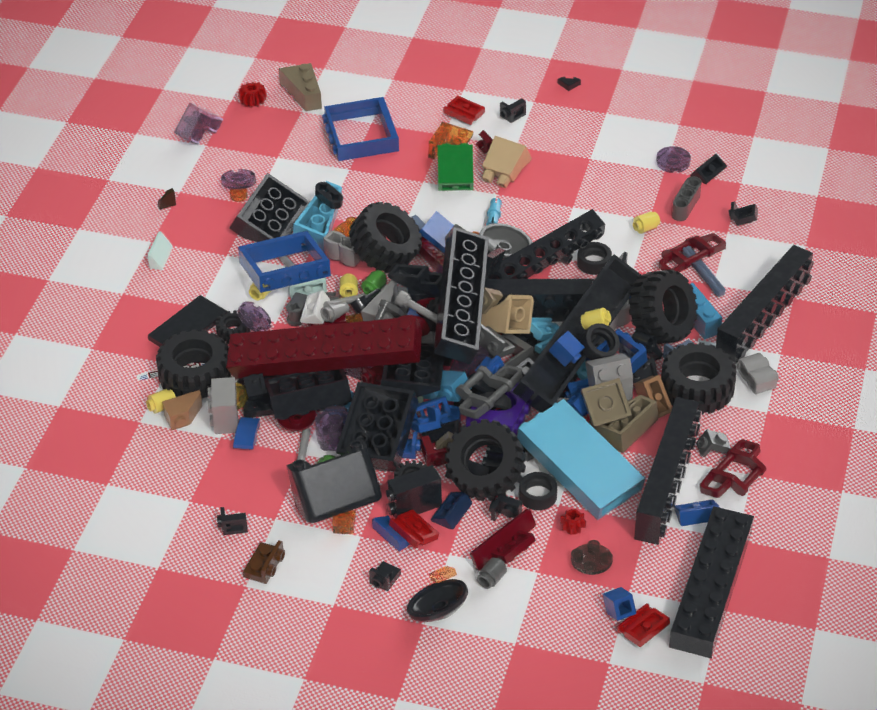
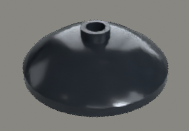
M457 579L433 583L420 590L411 598L407 605V612L412 619L420 622H433L445 619L455 613L465 602L468 595L467 585Z

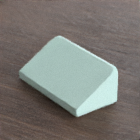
M161 231L157 233L148 253L150 269L163 270L173 248L170 241Z
M326 277L288 287L291 299L296 292L310 295L320 290L327 292Z

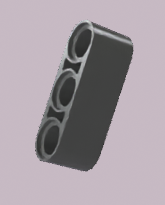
M695 176L688 177L673 200L672 218L674 220L684 221L690 215L701 195L702 181L700 178Z

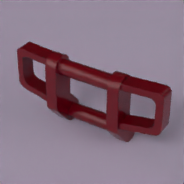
M715 233L701 237L698 235L689 237L678 246L662 251L663 258L659 261V269L681 272L698 260L725 250L726 241ZM714 241L718 245L712 247L707 242ZM687 246L697 248L700 251L688 258L680 253ZM672 260L678 266L670 268L666 264Z
M745 439L738 441L726 453L727 456L716 468L711 469L700 483L701 493L720 498L731 487L738 495L744 496L748 492L750 485L759 475H763L767 470L766 466L757 458L761 452L760 444ZM747 448V449L752 450V452H751V453H747V452L741 451V449ZM732 461L749 466L753 470L743 482L736 475L724 471ZM712 481L722 484L716 489L708 487Z

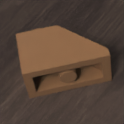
M660 375L649 376L633 383L638 396L642 395L657 401L658 418L671 413L672 406Z
M200 390L162 401L164 416L171 430L182 428L192 423L202 408Z

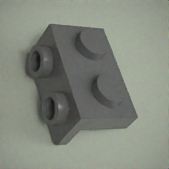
M481 324L479 345L492 355H497L501 358L514 353L515 346L491 327H485Z

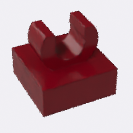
M482 130L478 135L483 140H479L476 145L486 154L490 149L493 139Z

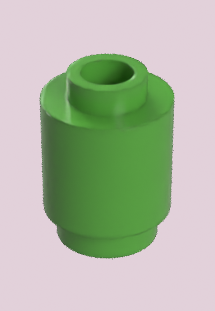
M380 270L371 272L361 284L363 292L368 295L378 288L381 290L387 280L385 273Z

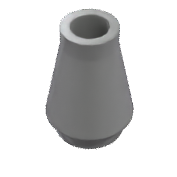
M345 301L325 304L320 311L321 317L326 322H333L349 312V305Z

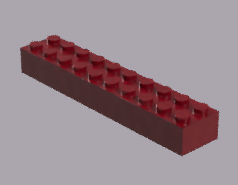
M416 316L230 334L226 368L235 379L251 374L263 373V376L416 363L420 362L422 327Z

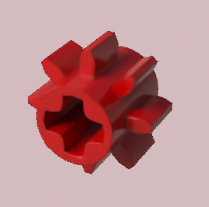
M576 509L566 510L565 516L560 517L562 531L566 530L570 535L580 534L581 528H586L584 513H580Z

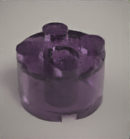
M330 406L325 408V411L321 414L320 412L315 418L316 438L322 450L336 451L348 415L347 408Z

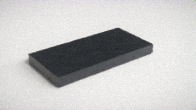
M199 295L149 333L148 340L160 347L163 346L162 344L167 339L170 340L172 335H179L182 331L190 332L196 329L197 331H208L216 325L217 317H221L222 313L226 315L227 310Z

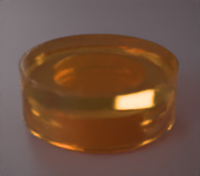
M234 186L230 189V198L235 202L244 201L248 196L247 189L244 186Z

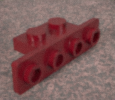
M525 509L470 552L476 570H481L491 558H499L507 564L536 541L534 534L529 533L536 526L530 509Z

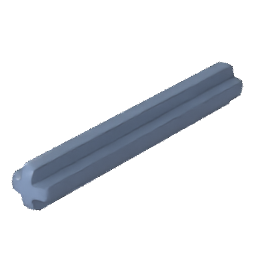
M691 246L683 248L682 254L688 258L696 254ZM702 259L691 264L717 296L725 295V287Z

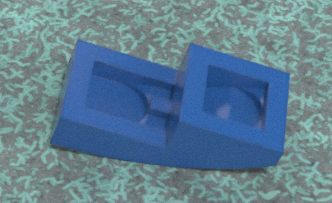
M240 417L233 448H254L257 441V432L260 427V418Z

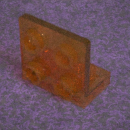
M442 122L429 141L428 158H436L438 155L437 145L445 143L451 145L468 144L474 132Z

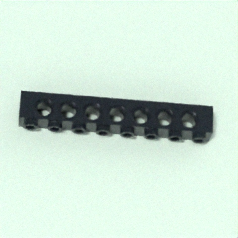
M591 209L503 259L499 271L487 279H528L534 274H539L549 265H555L563 257H568L577 249L586 247L591 241L600 239L605 232V223Z

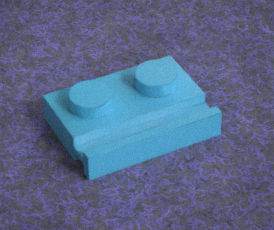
M532 318L530 331L535 339L543 341L552 337L560 326L557 323H552V318Z

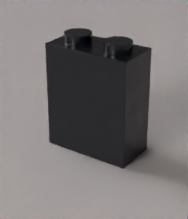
M433 465L388 480V490H386L389 501L386 504L388 513L396 519L398 515L410 510L421 514L442 505L441 477Z

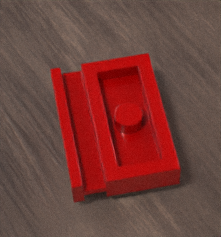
M457 95L448 103L447 107H443V113L472 125L473 121H476L485 113V107Z
M414 510L400 514L396 519L390 518L389 526L415 549L418 548V545H426L437 540L439 537V532Z
M646 603L636 611L637 614L629 616L617 626V632L619 634L623 633L625 638L642 647L670 624V618L656 608L652 609Z

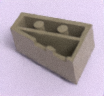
M311 63L278 68L280 85L285 87L287 92L295 97V101L305 111L322 109L321 91Z
M639 395L627 401L632 413L630 418L594 429L617 451L624 453L658 420L657 401Z

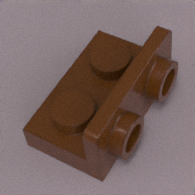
M278 540L275 546L260 542L243 571V577L267 584L270 577L275 575L277 565L285 557L283 541Z

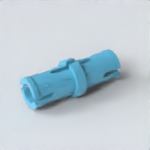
M496 198L491 199L490 208L487 211L488 220L486 225L498 223V219L501 217L500 208L502 201L499 198L497 203H495Z

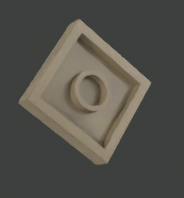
M620 378L581 389L593 428L632 416Z

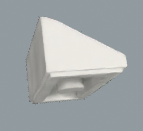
M323 290L307 296L300 319L301 323H324L320 311L323 303L330 301V299Z

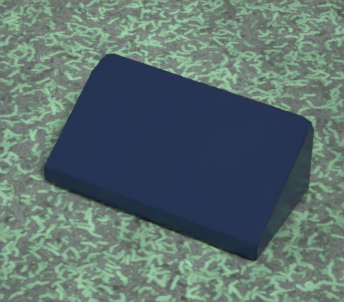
M451 492L433 515L431 521L448 529H454L472 505L470 497L464 492Z

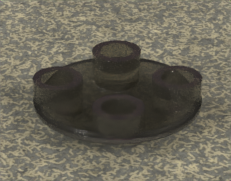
M590 540L587 544L572 550L571 563L581 573L589 575L600 574L611 567L613 554L609 549L600 545L599 541Z

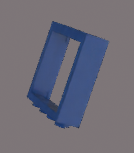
M384 97L324 106L323 124H325L326 133L329 134V142L333 144V154L337 155L338 161L399 151V137ZM379 114L387 138L340 145L333 124L334 121Z
M308 231L238 247L239 263L260 293L331 276L329 258ZM308 251L315 260L264 273L256 264V262Z

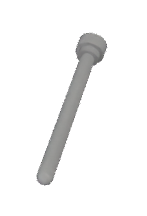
M402 290L398 294L395 304L400 307H409L437 323V314L414 302L407 292Z

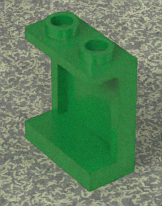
M445 143L437 145L438 191L473 190V144L461 143L459 145H451Z

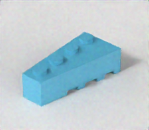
M326 181L342 194L341 186ZM314 196L295 221L293 234L308 231L324 252L323 238L332 231L339 209H331Z

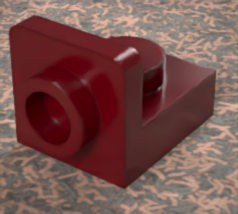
M374 366L370 369L368 367H361L362 381L364 383L381 385L384 366Z
M429 435L421 437V452L427 467L446 464V448L436 449V445L431 443Z

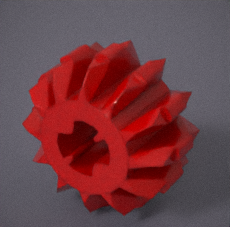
M246 82V85L242 84L241 88H239L238 97L240 103L244 104L245 107H259V104H264L267 92L264 85L260 84V82Z

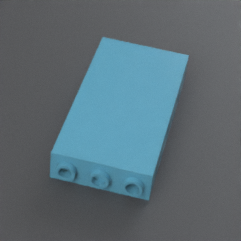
M564 399L558 403L555 402L552 407L543 413L539 412L532 420L522 423L518 428L517 438L520 443L597 520L643 489L645 477Z

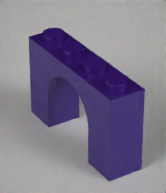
M513 388L510 392L505 393L511 399L512 408L503 411L489 410L478 419L466 416V427L470 426V422L475 420L477 423H481V419H488L490 423L496 420L501 425L505 424L517 436L518 428L525 422L526 415L530 413L531 401L525 402L512 392ZM471 407V410L478 409L477 407Z

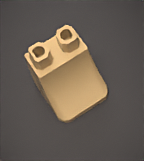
M494 136L482 165L484 169L483 181L492 183L494 177H498L496 183L503 188H506L510 182H514L521 170L532 159L526 145Z
M508 295L500 304L491 307L486 314H482L481 324L485 327L489 326L494 331L500 333L530 334L534 304L533 297L531 295Z

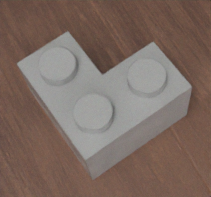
M235 377L211 379V387H208V399H211V401H208V413H212L210 415V427H214L215 434L236 433L239 422Z

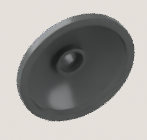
M494 223L486 225L479 234L489 238L488 246L494 250L497 248L506 250L503 259L532 243L531 238L524 231L508 224Z

